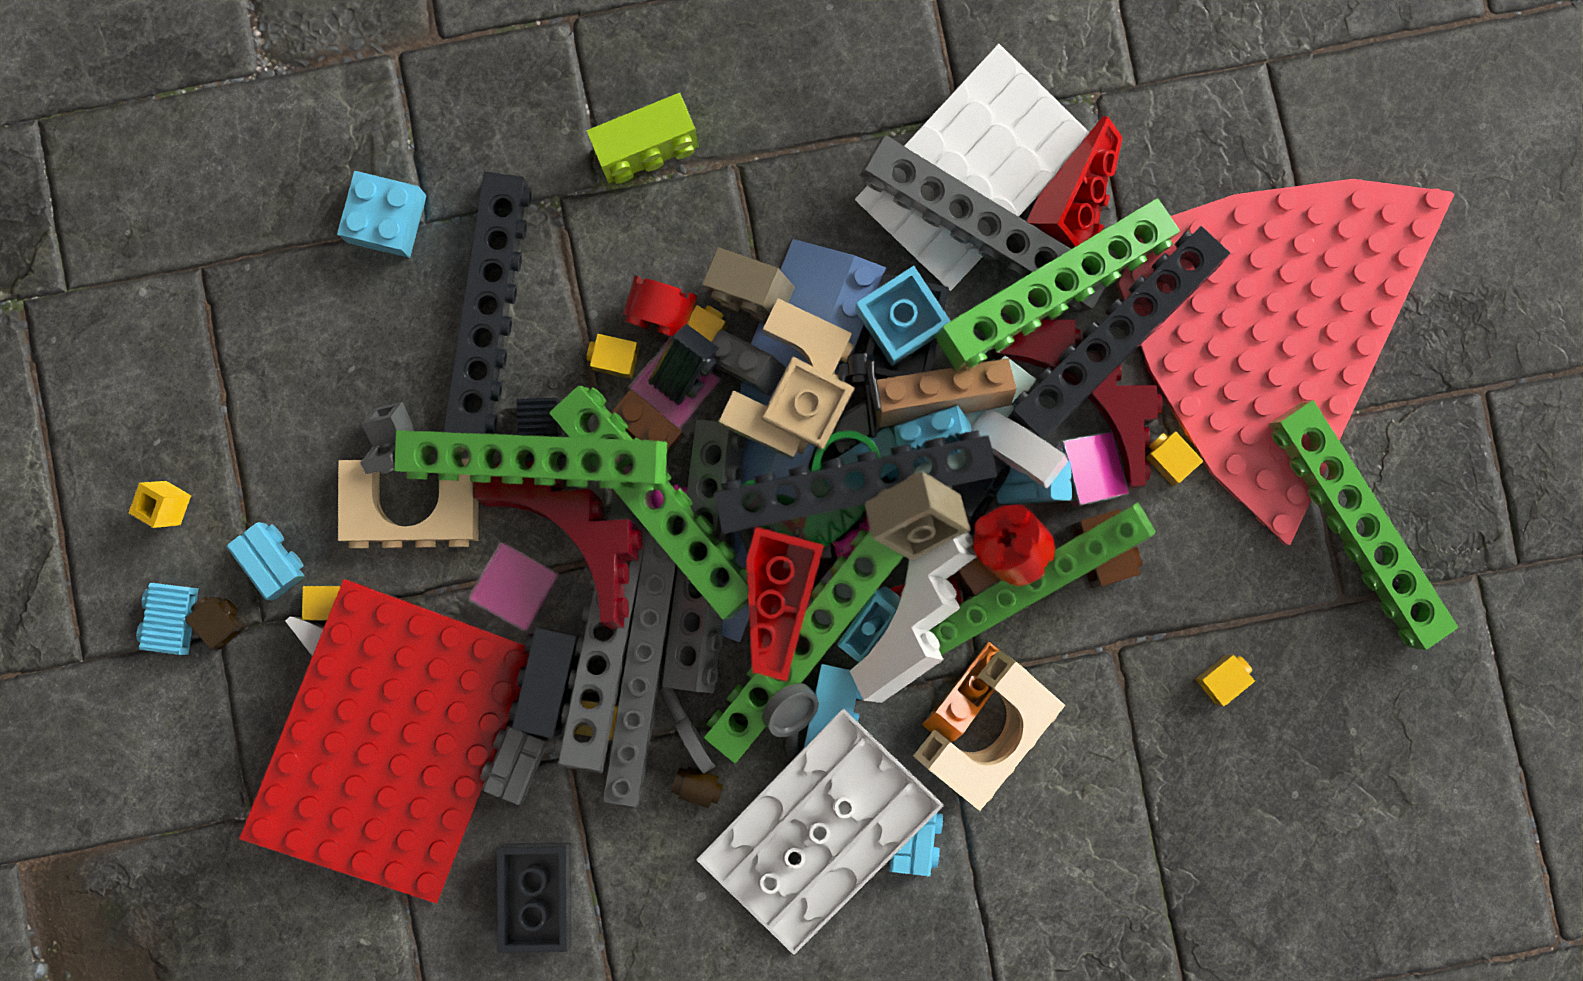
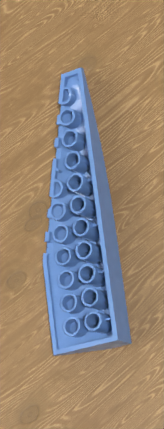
M792 239L780 269L795 286L789 304L851 332L852 335L849 342L854 344L850 353L852 355L864 328L863 322L855 311L856 302L880 287L886 267L855 255ZM759 322L751 345L773 355L786 368L792 357L809 364L806 358L797 350L764 335L763 328L765 324ZM839 361L834 373L839 375V365L847 364V362ZM742 382L740 394L768 406L776 388L768 396ZM748 439L747 447L744 450L743 480L741 485L748 480H753L754 476L775 472L776 479L789 476L788 469L810 465L817 447L808 443L803 455L796 452L792 460ZM783 485L776 491V494H786L793 498L797 496L796 490L790 485ZM734 531L735 545L733 550L737 555L734 560L743 569L747 567L748 554L738 531ZM749 603L731 619L723 620L722 636L737 642L741 641L750 618Z

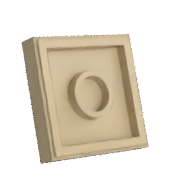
M792 357L761 419L823 450L854 387Z

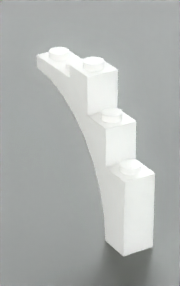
M968 532L914 560L909 559L905 588L891 623L872 651L850 670L864 701L884 702L944 660L939 651V642L929 630L960 609L955 599L956 591L946 579L977 557L971 546L973 545V540Z

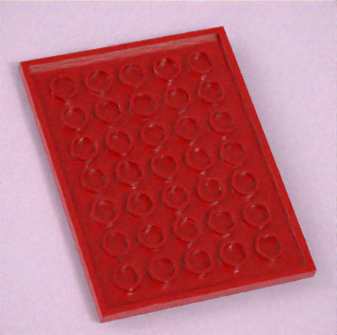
M343 578L239 839L437 904L485 782L480 780L481 773L486 762H492L497 749L493 748V744L501 729L505 731L512 703L514 700H517L521 687L517 686L519 671L522 666H527L529 654L525 653V645Z

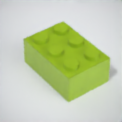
M681 93L586 130L608 184L614 181L616 184L629 181L636 172L644 169L647 172L656 170L664 165L663 161L676 157V159L688 157L694 153L695 148L699 147L696 130Z

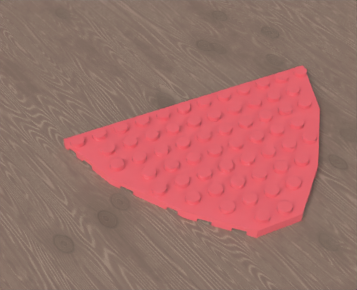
M1346 179L1234 194L1172 215L1171 218L1180 230L1171 239L1173 246L1158 256L1154 252L1145 256L1147 261L1131 272L1128 267L1125 268L1117 283L1120 296L1125 301L1132 294L1128 290L1132 284L1142 275L1147 279L1154 272L1151 268L1152 265L1164 253L1171 256L1178 249L1174 245L1178 239L1188 230L1193 234L1200 226L1206 229L1231 253L1225 262L1140 347L1145 358L1144 362L1148 373L1154 383H1157L1165 396L1166 403L1189 441L1194 444L1209 474L1238 502L1246 506L1256 516L1255 518L1263 526L1270 529L1278 537V540L1286 546L1291 545L1311 502V498L1307 491L1309 487L1304 479L1298 477L1292 470L1289 463L1291 461L1290 457L1284 449L1279 448L1274 442L1271 435L1273 431L1269 423L1299 403L1314 400L1340 440L1455 193L1442 191L1437 188L1427 189ZM1140 237L1138 241L1143 243V240ZM1180 260V264L1184 269L1194 270V266L1190 261ZM1156 283L1161 292L1171 293V288L1167 283ZM1140 304L1133 305V309L1138 315H1148L1146 307ZM1304 434L1301 439V444L1303 448L1308 451L1311 445L1310 438L1306 434ZM1324 462L1320 465L1319 469L1321 476H1323L1327 468Z

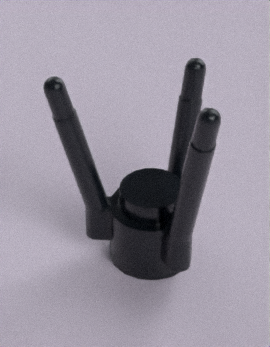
M852 354L847 357V364L839 365L838 380L846 383V379L849 378L851 385L864 386L870 437L875 438L877 433L874 408L876 411H880L881 403L875 374L874 356L870 354Z

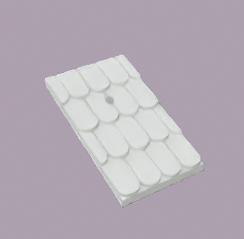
M998 43L904 146L1019 217L1045 189L1090 132ZM893 168V179L898 183H905V172L900 168ZM922 185V197L925 200L933 201V189L930 186ZM866 186L855 200L939 279L944 286L949 287L950 291L983 257L978 253L979 248L969 242L968 244H962L950 236V230L941 225L939 227L932 226L922 219L923 214L914 208L908 210L893 201L894 196L884 190L877 192ZM951 202L949 206L951 215L960 219L963 213L961 206ZM979 220V232L989 236L991 231L990 225L985 220Z
M842 709L696 860L795 955L944 805L848 712ZM796 851L799 854V861L792 865L788 861V856L791 852Z

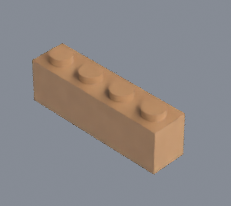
M1009 358L983 362L972 369L965 365L957 371L953 367L877 380L881 410H875L879 428L898 425L957 404L963 413L1011 406L1017 388Z

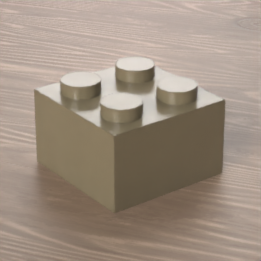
M719 247L703 282V285L712 293L710 297L721 302L720 306L736 314L739 313L740 309L749 312L750 318L766 324L777 299L789 303L795 286L779 268Z
M923 471L910 475L905 481L890 489L879 492L876 497L865 502L873 539L910 560H914L970 531L961 495Z

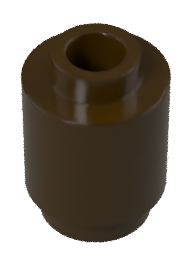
M688 766V769L679 767L671 793L679 795L678 799L709 809L711 802L718 804L723 784L718 783L719 776L708 772L702 773L701 770Z

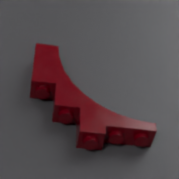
M1003 320L1008 324H1012V320ZM1039 320L1042 325L1030 334L1024 336L1021 331L1013 336L1015 341L1000 352L993 348L992 358L1002 359L1004 356H1007L1011 360L1021 361L1044 369L1050 367L1054 370L1062 362L1058 359L1059 356L1071 344L1076 347L1081 344L1080 329H1075V320ZM1099 352L1086 353L1091 361H1102V356ZM1120 365L1087 398L1101 413L1115 437L1123 461L1127 488H1141L1146 486V480H1150L1151 475L1150 461L1145 460V447H1149L1150 431L1149 427H1144V423L1153 422L1158 419L1157 414L1162 413V395L1157 394V385L1117 386L1116 381H1121L1122 366ZM1063 374V379L1071 385L1079 384L1078 377L1075 374Z
M525 461L528 469L533 466L534 461ZM491 476V482H474V498L484 506L512 507L533 512L564 529L580 548L591 569L599 598L600 622L610 629L624 628V618H627L629 615V603L625 597V584L629 582V568L625 561H638V550H641L643 546L642 532L629 519L600 521L604 517L602 500L590 489L562 491L566 488V479H555V485H534V478L523 477V484L502 483V476Z

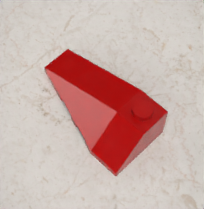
M1102 116L1041 192L1026 221L1070 249L1075 248L1103 231L1104 225L1099 223L1102 206H1108L1110 196L1106 194L1108 178L1115 175L1123 139L1108 116Z
M759 527L755 528L746 561L752 672L787 681L823 550V544Z

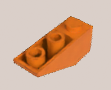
M990 642L983 647L938 702L922 726L931 733L935 729L951 743L965 732L994 692L978 675L999 650Z

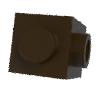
M221 597L201 598L191 607L192 613L185 618L210 649L224 648L246 628V625L236 615L239 612L237 607L229 599H222Z

